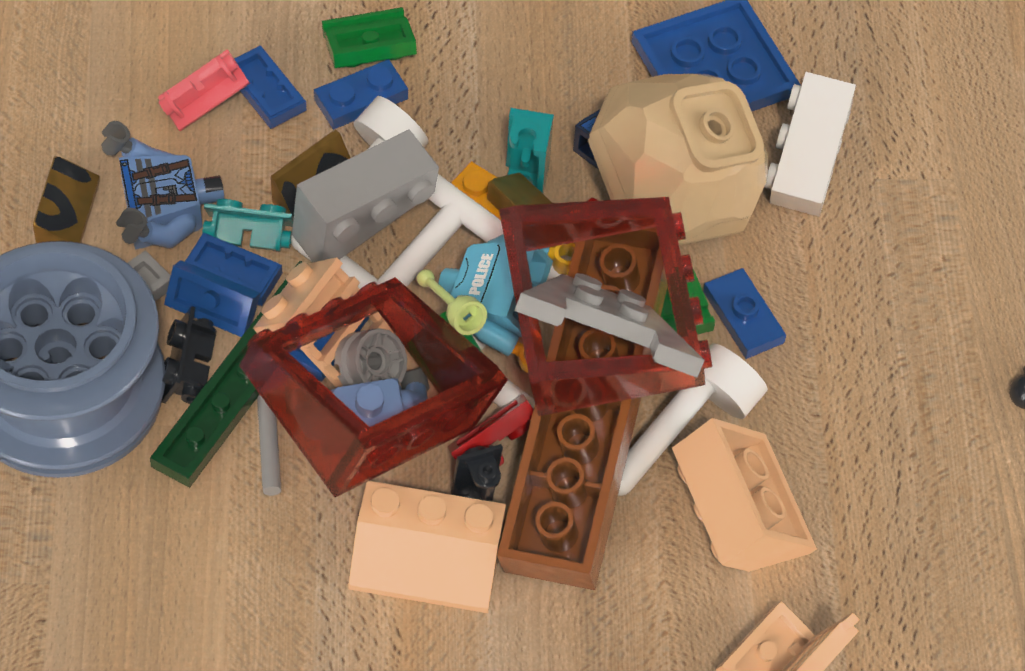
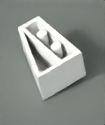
M805 72L802 86L793 85L787 109L794 110L790 125L782 123L776 148L782 149L783 152L779 164L771 162L764 186L771 189L770 204L820 217L836 157L841 147L844 129L851 113L855 84Z

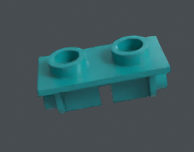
M217 199L216 205L204 203V209L209 217H212V221H204L202 234L204 232L235 246L242 247L244 231H252L250 248L281 252L282 248L290 249L292 231L285 230V226L293 227V216L286 213V208L278 205L262 204L260 205V210L243 208L242 202L231 199Z

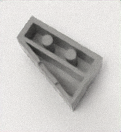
M410 129L297 184L292 235L312 262L336 257L340 260L414 206L429 199L435 192L439 166Z

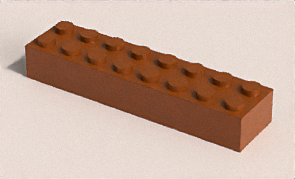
M584 211L567 276L574 278L576 273L590 276L602 283V289L616 294L621 289L634 292L645 298V304L650 306L661 317L677 249L673 227ZM564 317L561 325L554 327L497 553L498 560L505 573L596 590L652 353L650 348Z

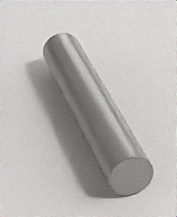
M264 393L257 397L262 489L265 495L274 496L281 493L276 400L273 394Z

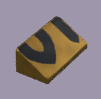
M337 130L330 132L271 175L272 203L286 208V213L292 214L293 218L297 184L351 158L342 136Z
M54 156L33 222L36 243L49 241L81 243L100 182L99 175L64 158Z

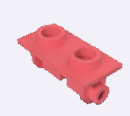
M227 49L158 97L160 100L158 103L167 116L171 117L178 130L182 131L249 85L250 82Z

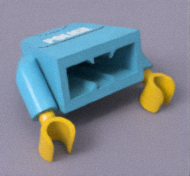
M511 230L487 243L472 244L468 247L460 269L445 268L440 274L439 285L455 299L459 295H470L480 301L487 310V319L484 326L473 335L482 343L506 356H509L511 353L518 356L521 369L526 373L535 374L539 371V368L535 364L526 361L524 356L529 352H535L539 356L546 358V351L539 342L529 341L522 344L518 341L519 337L527 338L533 317L514 310L522 292L546 282L551 266H553L557 273L568 275L571 260H564L561 256L567 255L572 257L575 243L570 240H564L556 246L550 245V240ZM468 314L464 320H467L471 315Z

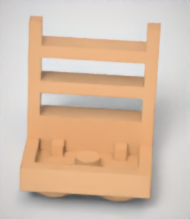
M337 257L312 263L302 262L293 268L286 278L288 284L280 294L275 295L266 302L261 310L263 316L253 327L264 341L290 337L336 388L343 386L337 377L341 375L340 369L336 370L331 364L335 358L337 347L344 337L356 331L366 316L373 321L368 330L380 328L390 330L396 336L400 335L392 325L394 320L389 314L383 315L376 308L375 304L377 301L372 295L366 296L358 288L360 282L355 276L349 277L340 268L343 263ZM351 297L356 305L323 349L319 351L313 344L347 299Z
M781 601L763 617L718 666L716 671H824L859 632L854 625L860 619L852 612L814 635Z

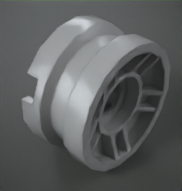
M377 328L368 331H357L344 337L335 352L334 365H339L341 375L337 377L343 386L396 378L401 383L407 371V355L405 347L398 336L390 330Z

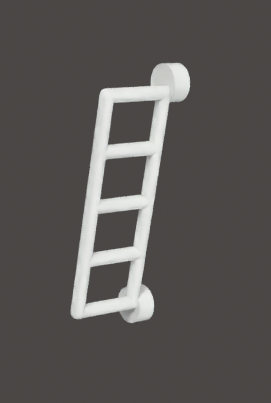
M377 96L354 121L355 129L370 145L368 149L410 129L423 147L428 144V138L420 126L400 107L381 96ZM439 174L435 192L429 200L441 209L379 279L375 278L347 255L340 259L343 263L340 268L349 277L355 276L360 282L358 288L366 296L372 295L377 301L375 304L376 308L383 315L389 314L394 320L392 324L412 340L433 321L401 298L400 295L454 233L464 225L487 243L504 233L514 230ZM291 235V244L294 249L311 261L293 235ZM551 266L546 281L553 279L561 274L557 273L554 270L553 266ZM472 334L473 338L475 339L476 343L482 351L485 348L486 344L479 341ZM712 343L702 354L701 357L705 361L698 378L654 362L651 354L649 364L680 386L681 389L629 449L618 496L626 495L634 488L708 399L728 414L744 419L768 390L759 374L738 355L716 343ZM492 367L502 386L494 390L488 398L500 408H503L523 394L534 409L536 400Z

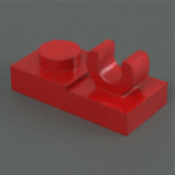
M521 394L448 445L451 455L457 460V456H461L465 451L473 447L485 446L489 448L493 446L491 444L495 441H501L507 436L510 440L520 437L529 430L534 409L525 396ZM501 456L500 466L504 464L503 456Z

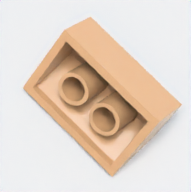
M711 418L672 447L679 464L677 467L681 479L688 485L695 501V513L704 523L712 541V553L723 566L750 572L805 556L817 550L766 434Z
M367 480L357 520L348 589L488 613L498 565L497 553L505 525L506 504Z

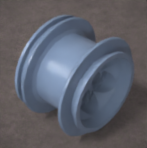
M70 241L34 243L15 248L0 255V461L9 467L42 477L63 478L89 474L114 464L133 451L154 425L165 389V383L162 381L165 374V364L157 342L159 333L158 311L152 292L146 282L135 269L118 256L95 246ZM80 323H89L84 326H77ZM9 358H17L13 361H5Z

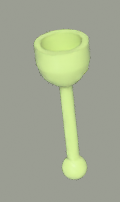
M424 269L418 273V284L422 287H429L448 304L446 316L450 325L462 335H472L484 326L487 319V310L480 301L470 295H459L455 299L435 281L432 271ZM468 314L471 315L467 320H464Z

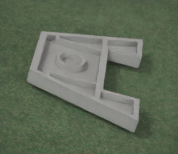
M576 273L574 278L564 274L559 275L520 294L514 310L516 312L557 327L562 324L564 317L650 348L654 362L698 378L705 360L663 318L645 304V298L634 292L621 289L616 294L602 289V283L597 279Z

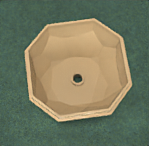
M663 74L614 86L609 89L589 134L588 143L617 217L672 226L676 246L743 232L767 181L768 154L744 93L736 84L709 74Z

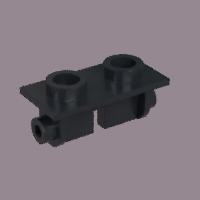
M194 306L188 309L181 320L175 319L168 332L166 343L172 346L170 358L167 357L164 362L165 374L162 381L165 383L162 403H166L172 394L175 393L181 395L182 401L191 404L207 383L210 366L195 362L194 359L207 363L211 360L217 331L213 327V322L209 319L199 318L193 320Z
M502 444L489 448L476 446L465 451L461 456H457L451 495L493 502L495 487L501 479L499 466L503 451Z

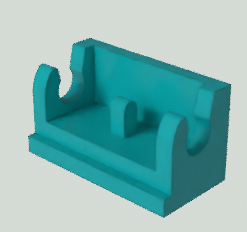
M510 108L506 166L509 167L508 175L520 172L544 194L550 165L554 114Z

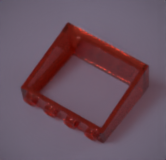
M669 197L517 205L499 209L516 304L522 292L534 287L527 251L656 227L677 333L705 360L698 378L654 362L652 354L547 362L540 320L517 312L530 385L538 416L705 385L704 369L712 367L708 340L698 341L695 325L703 324L701 305L698 296L689 297L687 283L695 281L690 254L681 255L678 241L686 239L681 212L672 213Z
M396 277L381 284H377L375 281L370 282L362 287L354 296L345 300L342 297L334 298L325 304L320 311L309 316L307 313L298 314L289 320L284 327L273 332L271 329L260 331L249 340L247 344L249 348L239 365L335 498L476 427L508 381L500 368L462 334L457 332ZM379 312L439 394L369 427L290 355L289 352Z

